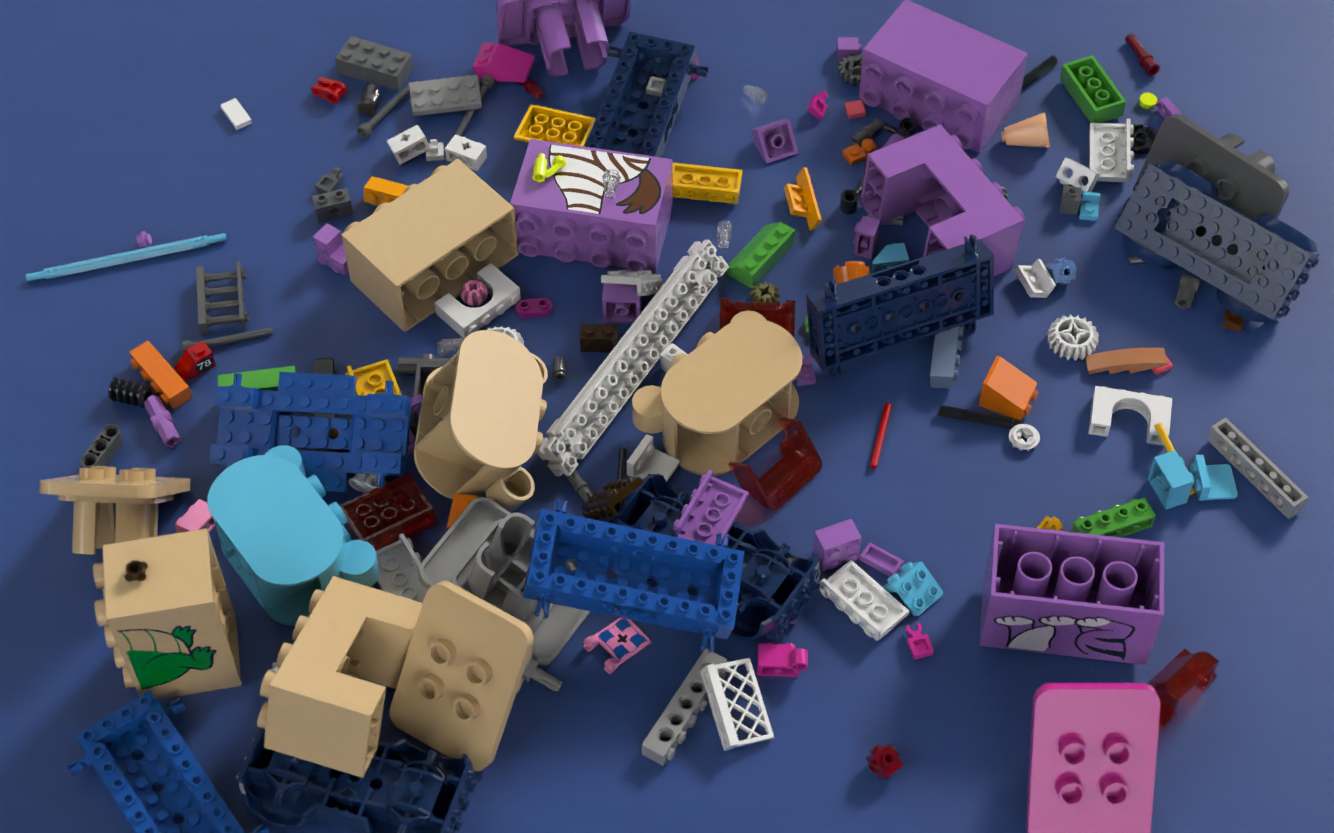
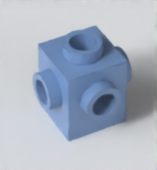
M1061 257L1055 259L1053 263L1045 264L1055 284L1064 285L1070 283V280L1076 279L1075 273L1077 270L1072 260Z

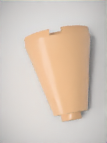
M1040 113L1004 127V131L1001 132L1002 142H1006V145L1050 147L1045 113Z

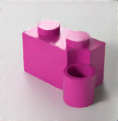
M766 642L758 644L757 675L799 677V671L808 668V651L806 649L795 648V645L792 643L773 644Z

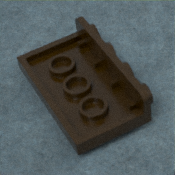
M630 476L626 479L608 482L603 486V491L592 494L588 497L589 502L581 507L584 511V517L598 521L618 518L619 514L613 506L644 482L640 476L634 478Z

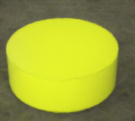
M1144 93L1140 96L1139 105L1142 108L1150 110L1156 106L1157 97L1154 94Z

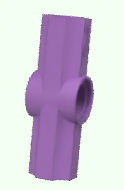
M152 395L147 397L144 406L150 415V420L156 433H159L165 447L173 448L177 446L181 439L174 427L175 424L169 411L165 409L159 396Z

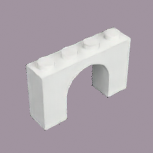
M491 263L477 272V279L486 285L487 292L492 296V299L486 305L477 308L466 307L450 293L435 302L436 314L464 339L469 334L488 325L494 318L502 315L505 310L515 305L521 299L520 287Z
M1095 386L1088 434L1108 437L1112 414L1121 409H1132L1142 414L1147 421L1146 443L1164 446L1154 425L1162 423L1169 437L1172 398Z

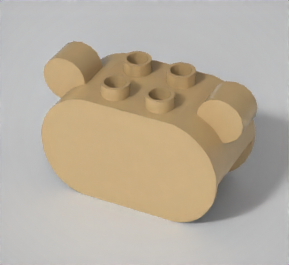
M755 311L740 312L732 318L731 323L717 333H706L699 340L697 348L688 355L684 353L677 355L670 363L669 370L662 381L661 387L654 385L644 386L635 392L632 398L633 423L637 429L644 433L662 432V443L667 455L680 461L678 466L698 475H706L709 470L713 471V476L726 474L735 469L795 419L799 409V397L792 382L799 375L802 368L801 349L795 338L781 326L766 321L761 314Z
M492 330L473 332L461 342L458 352L444 366L435 369L427 377L424 384L414 448L416 467L422 478L435 491L452 500L454 493L478 495V498L487 497L510 513L518 509L534 493V481L527 470L521 466L538 452L543 441V434L538 431V422L543 418L547 407V402L541 399L543 384L548 377L544 362L536 355L530 353L525 346L511 336Z

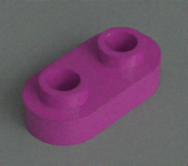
M548 298L522 299L515 305L516 314L520 318L545 317L550 315L553 310L552 302Z

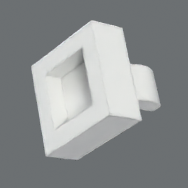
M437 139L430 140L428 144L431 149L426 151L427 161L444 160L443 142L438 143Z

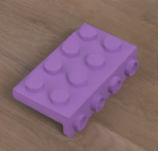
M709 470L706 475H702L699 481V488L693 490L689 505L685 504L680 520L677 519L672 527L674 537L715 545L716 534L722 533L723 542L749 496L748 491L713 477V471Z

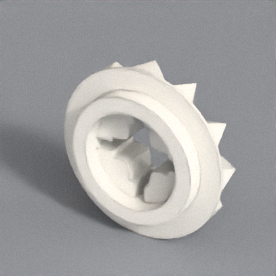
M1018 424L1009 432V442L1012 443L1013 448L1017 447L1020 451L1024 449L1029 452L1030 449H1035L1040 441L1039 432L1028 424ZM1021 434L1027 438V442L1021 439Z

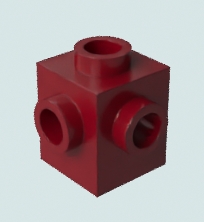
M880 744L876 745L870 750L871 754L866 757L869 769L874 774H877L879 779L888 778L903 766L898 758V752L889 744L883 746Z

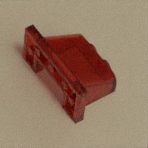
M1184 649L1147 683L1155 689L1160 699L1159 728H1165L1176 717L1177 712L1175 711L1180 699L1191 688L1196 686L1203 691L1216 679L1217 674L1214 672L1219 661L1210 653L1201 651L1191 654L1188 650Z

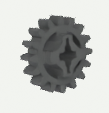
M853 53V56L847 54V58L842 57L838 64L840 79L844 78V82L850 81V85L854 82L857 85L860 84L862 54L857 56L856 53Z

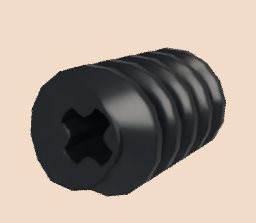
M114 377L111 380L108 394L109 398L114 402L118 401L127 405L132 404L133 406L145 408L144 402L147 400V397L152 395V388L148 387L146 390V384L143 383L139 387L138 382H134L132 386L131 380H128L126 384L124 379H120L118 382V378Z

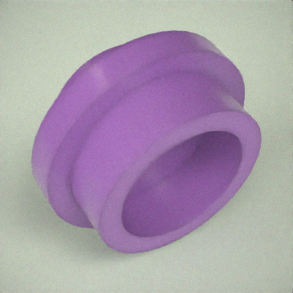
M145 231L140 232L136 236L137 243L141 249L150 247V244H152L150 234H147Z

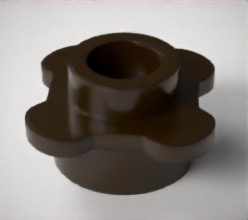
M138 560L129 562L126 565L127 574L124 576L125 580L128 582L132 580L144 581L147 578L145 574L148 568L147 563Z

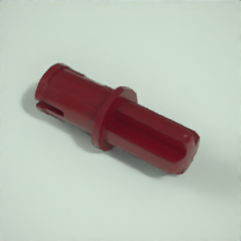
M527 77L525 82H518L525 88L527 93L532 94L536 99L543 98L544 92L537 86L535 81H531Z

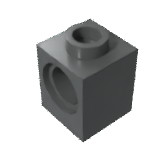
M1063 186L1059 213L1078 214L1082 188Z

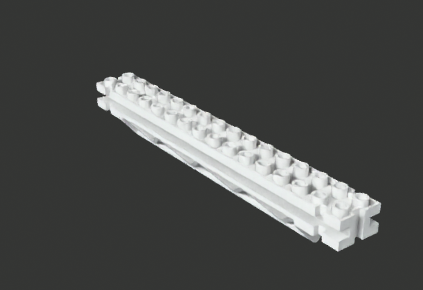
M709 239L704 240L702 243L697 241L692 244L687 251L689 256L682 257L673 269L670 277L559 419L555 420L546 432L549 436L548 438H543L537 454L542 460L549 461L547 466L555 476H561L563 473L565 476H570L579 465L577 459H583L659 360L660 353L671 344L718 282L717 277H721L729 268L722 256H716L717 249Z

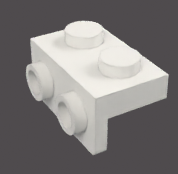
M1036 259L1032 266L1018 265L1014 270L1030 297L1047 298L1056 286L1041 259Z

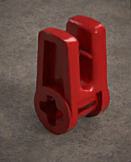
M323 77L317 79L318 85L313 84L311 86L314 96L333 104H337L340 101V97L347 92V87L342 82Z

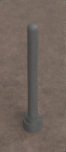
M487 74L483 75L480 80L481 100L486 91L491 89L495 83V79ZM476 109L467 111L455 132L456 135L462 136Z
M409 84L368 123H362L357 128L359 136L366 139L372 134L373 127L410 92Z
M271 328L204 340L208 347L268 336L273 331ZM182 341L184 352L187 348L199 342Z

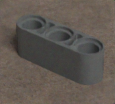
M109 424L102 429L80 460L82 468L107 466L123 444V437L117 425Z

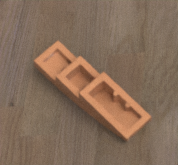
M1130 348L1086 355L1089 375L1104 371L1114 374L1129 370L1130 374L1168 365L1164 348Z

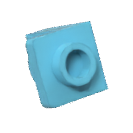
M1082 192L1079 219L1097 221L1100 193Z

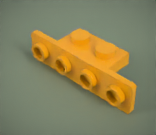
M803 167L796 176L797 185L787 183L784 191L791 215L805 217L809 230L814 231L821 222V215L808 169Z

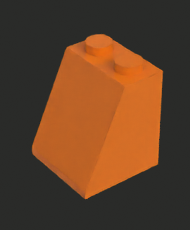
M996 356L983 382L979 406L1022 422L1024 416H1028L1030 413L1031 401L1035 402L1039 391H1036L1037 382L1002 357Z

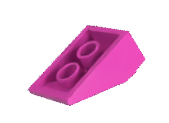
M483 43L472 67L478 76V81L481 80L483 75L487 74L492 76L495 82H525L536 58L534 55L501 43Z

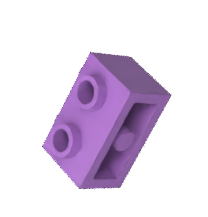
M862 216L861 221L856 223L854 231L856 235L853 244H855L854 255L872 259L878 244L880 220Z

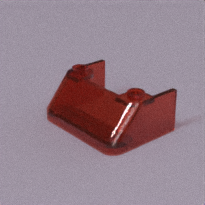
M779 419L787 435L782 439L779 446L783 458L759 479L753 473L749 464L735 462L728 464L741 488L748 491L750 496L767 509H779L817 475L822 468V460L798 419Z

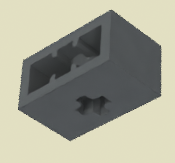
M347 188L312 196L318 223L353 215Z

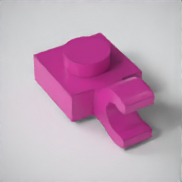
M824 90L821 91L820 95L815 93L811 97L807 108L818 120L824 117L828 107L824 103L828 96Z

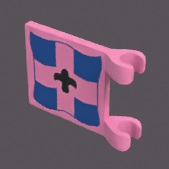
M619 618L595 635L585 638V645L583 647L589 652L599 643L613 657L604 663L606 666L604 670L611 674L620 664L650 645L651 640L632 620Z

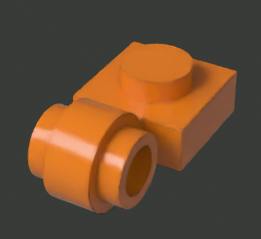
M864 139L861 143L862 147L855 144L842 150V155L851 166L866 160L867 154L877 150V144L872 139Z

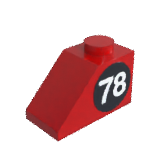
M201 341L185 350L174 370L184 382H187L216 366L213 353L206 343Z

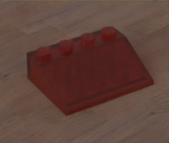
M409 473L406 476H401L386 483L385 488H375L339 505L347 518L346 524L354 539L368 542L374 547L375 551L400 540L399 535L402 533L406 538H410L438 525L434 508Z

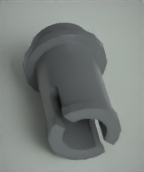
M559 356L553 359L554 370L552 376L555 380L562 381L567 376V371L565 370V359L560 357L561 362H559Z

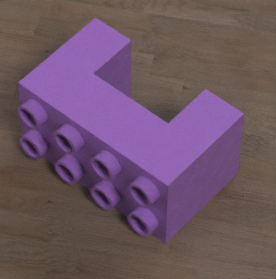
M940 124L869 153L867 156L860 204L874 219L880 220V226L890 223L899 216L903 215L904 217L916 212L929 228L923 257L964 244V237L966 236L969 239L971 234L975 235L977 240L980 239L994 255V276L1012 269L1016 251L1019 249L1022 227L1025 225V216L1019 207H1012L1004 198L1000 185L996 182L991 183L983 174L980 162L975 158L970 159L963 151L962 144L957 136H950Z

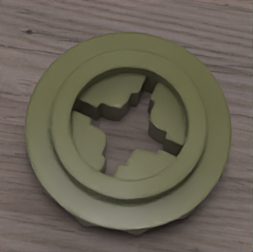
M766 281L763 284L758 282L756 286H752L750 292L751 300L756 305L762 307L774 305L780 296L778 287H775L773 283L767 284ZM768 291V294L762 296V292Z

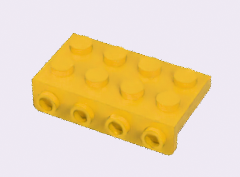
M673 163V197L738 204L743 170Z
M388 359L352 370L351 365L347 366L348 372L345 375L357 376L355 395L384 393L385 381H393L392 393L402 395Z

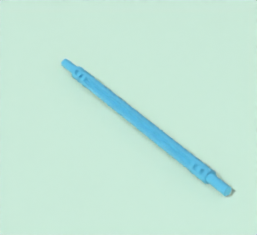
M226 233L213 236L204 235L45 268L44 271L26 274L27 282L42 278L51 279L209 246L210 243L225 241L227 237Z

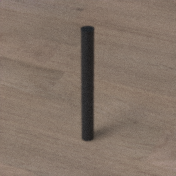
M623 447L619 448L617 479L619 480L625 478L627 449ZM624 498L615 505L616 511L619 507L623 506Z

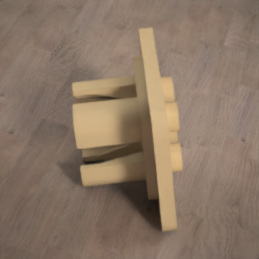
M91 466V468H79V475L40 480L39 493L58 495V500L74 501L72 553L95 555L96 548L103 549V545L157 537L159 503L174 500V494L190 491L191 479L156 477V469L120 470L119 475H116V467Z
M440 581L431 586L426 592L390 706V718L394 725L449 758H462V754H466L469 761L472 762L474 771H481L486 768L495 758L515 696L523 682L522 675L525 666L530 662L533 653L534 637L530 627L521 620L449 581Z

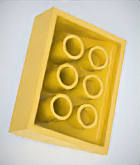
M531 104L514 135V139L528 143L530 139L585 147L596 118Z

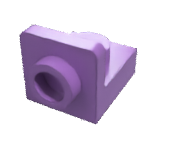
M802 355V368L795 379L797 386L816 383L812 367V355Z

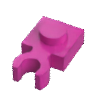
M916 624L917 631H912L910 626L907 625L906 635L909 637L907 644L913 660L932 656L934 654L933 647L928 635H921V624Z

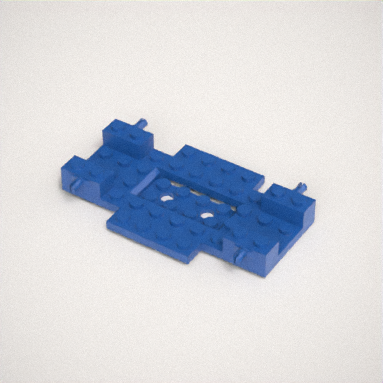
M279 372L278 391H267L241 386L242 374L234 373L233 385L216 387L215 406L220 407L217 444H211L210 464L224 466L226 469L242 459L265 455L266 452L276 446L288 445L296 448L349 450V453L297 450L302 458L306 479L315 475L323 485L325 492L347 493L349 473L377 475L376 487L385 488V476H406L412 398L392 393L393 381H385L384 393L355 395L357 376ZM301 412L351 415L352 419L279 415V413ZM300 427L301 434L298 437H293L291 435L292 428ZM333 428H336L339 432L336 439L329 437V431Z

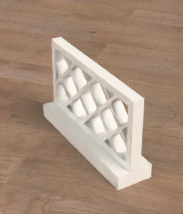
M750 658L717 665H706L700 671L724 751L774 738ZM745 664L748 672L746 677L736 672L739 665ZM724 669L730 673L727 681L719 677L717 670ZM732 676L743 681L739 689L729 684ZM745 683L753 688L754 693L752 697L742 692ZM726 688L736 693L733 701L725 697L724 691ZM739 695L749 701L745 709L735 703ZM751 703L759 708L760 713L758 717L748 712ZM732 708L742 713L739 721L731 717L730 711ZM745 715L755 721L751 729L741 723ZM758 723L765 727L767 735L761 736L754 732ZM738 728L749 733L745 740H738L736 733Z

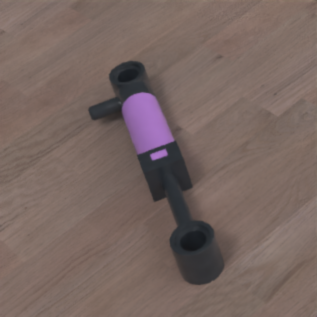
M903 118L898 129L885 123L882 127L883 130L893 135L882 148L915 135L917 130L916 120L913 118ZM864 179L855 190L847 189L841 193L840 210L843 213L853 214L857 211L858 199L862 192Z

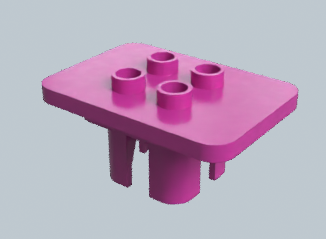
M1049 683L1037 689L1033 697L1026 816L1027 833H1151L1160 717V699L1153 687L1144 683Z

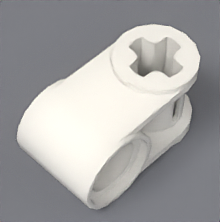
M355 474L348 481L353 489L375 498L384 497L387 493L386 481L385 488L376 487L377 475Z

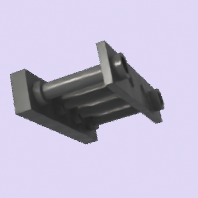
M240 261L236 262L237 271L208 274L205 273L203 266L196 267L198 325L201 335H209V327H212L214 324L240 321L242 329L246 330V322H249L248 311H245L243 279H246V270L241 267ZM237 278L238 285L211 289L207 287V284H210L212 281ZM238 293L237 300L210 303L207 298L214 295ZM239 307V314L218 317L208 316V312H211V310Z

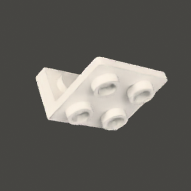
M646 434L627 461V475L632 478L640 476L641 479H645L648 474H661L667 482L680 464V461L654 449L653 437Z

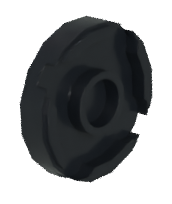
M1143 124L1133 125V135H1130V138H1134V143L1130 151L1138 154L1149 153L1157 132L1149 126L1148 128L1144 127Z

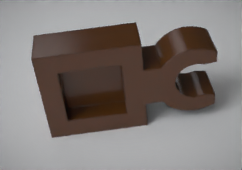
M1226 310L1222 327L1240 332L1244 318Z

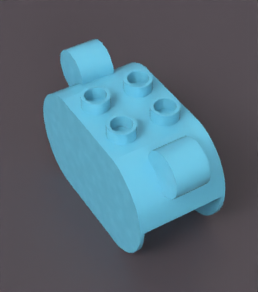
M288 445L274 447L266 452L265 455L248 457L226 468L213 482L208 493L207 503L226 559L273 620L284 625L295 626L301 615L310 617L311 614L308 612L314 591L316 589L325 591L333 576L371 587L379 578L380 568L374 547L366 541L351 540L349 533L343 526L347 523L343 510L336 502L330 505L324 502L322 497L326 496L323 485L315 475L306 479L300 453Z

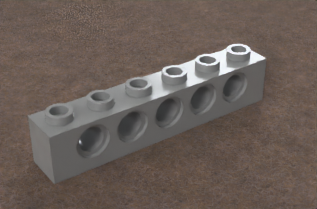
M1226 417L1211 426L1207 440L1288 520L1304 509L1308 496Z
M705 648L642 743V755L662 766L665 765L667 760H672L676 752V746L678 743H683L687 735L686 731L689 727L692 728L694 726L699 711H703L708 703V696L700 671L706 665L727 663L726 658L714 652H708V649ZM724 669L717 670L719 677L724 679L728 672ZM694 690H701L700 693H695V692H693V691H694ZM683 706H690L691 708H689V709H684V708H682V707H683ZM673 722H679V723H681V724H679V725H673L672 723H673ZM663 738H668V739H670V740L667 741V742L661 741V739H663Z

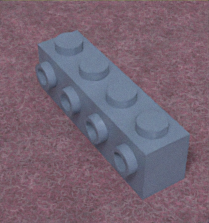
M958 326L935 334L930 372L931 388L954 389V382L958 381L959 375L956 366H960V355H958V352L962 350V340L959 339L963 337L964 326Z

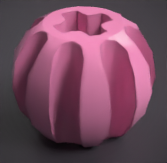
M478 279L466 281L460 291L463 302L472 307L483 304L488 295L486 285Z

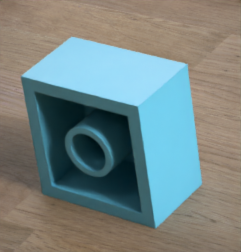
M1175 450L1154 457L1148 481L1164 508L1169 509L1187 503L1194 483V477L1191 472H1188L1183 458L1179 457Z

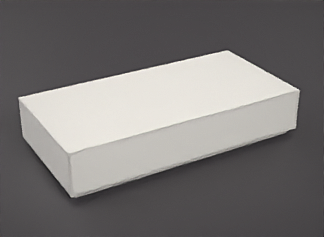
M236 98L220 105L222 111L236 130L252 124L251 118Z

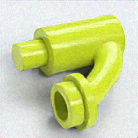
M538 154L534 162L533 180L543 182L545 178L555 174L560 168L566 166L565 158L560 155L555 156L552 161L553 166L547 169L545 154Z

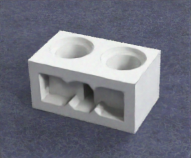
M1065 158L1056 178L1060 179L1059 183L1065 186L1072 185L1082 188V194V192H1092L1100 173L1070 158ZM1071 168L1073 175L1068 178L1066 171ZM1084 176H1087L1089 180L1086 186H1083L1081 182Z

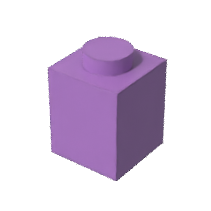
M838 37L837 62H840L842 57L847 58V54L853 56V53H856L857 56L861 54L862 46L858 44V37Z

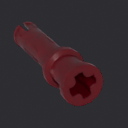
M1133 33L1127 35L1125 41L1138 57L1139 65L1144 67L1147 76L1157 74L1160 66L1154 62L1153 56L1145 51Z

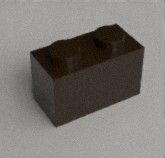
M580 324L581 352H611L617 345L618 324Z

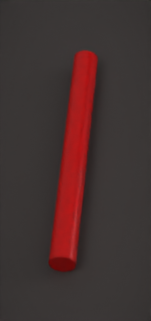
M885 403L869 465L871 469H876L892 409L890 403Z

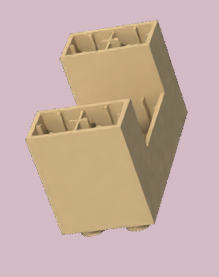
M335 576L332 577L325 591L316 589L309 604L308 612L311 614L310 617L301 615L298 618L293 632L294 644L285 642L282 645L277 658L279 670L277 673L268 670L261 684L260 696L268 698V702H265L260 710L257 726L265 729L264 748L363 778L378 749L385 686L394 689L397 687L423 603Z

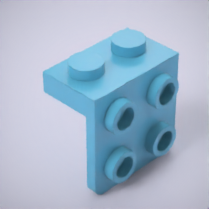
M1195 455L1193 463L1190 464V472L1194 477V489L1197 492L1198 500L1235 499L1238 493L1231 466L1229 464L1206 465L1203 455Z
M910 561L901 567L902 571L899 574L896 573L887 579L888 583L883 588L888 593L897 592L914 616H919L943 595V590L922 561L915 563Z

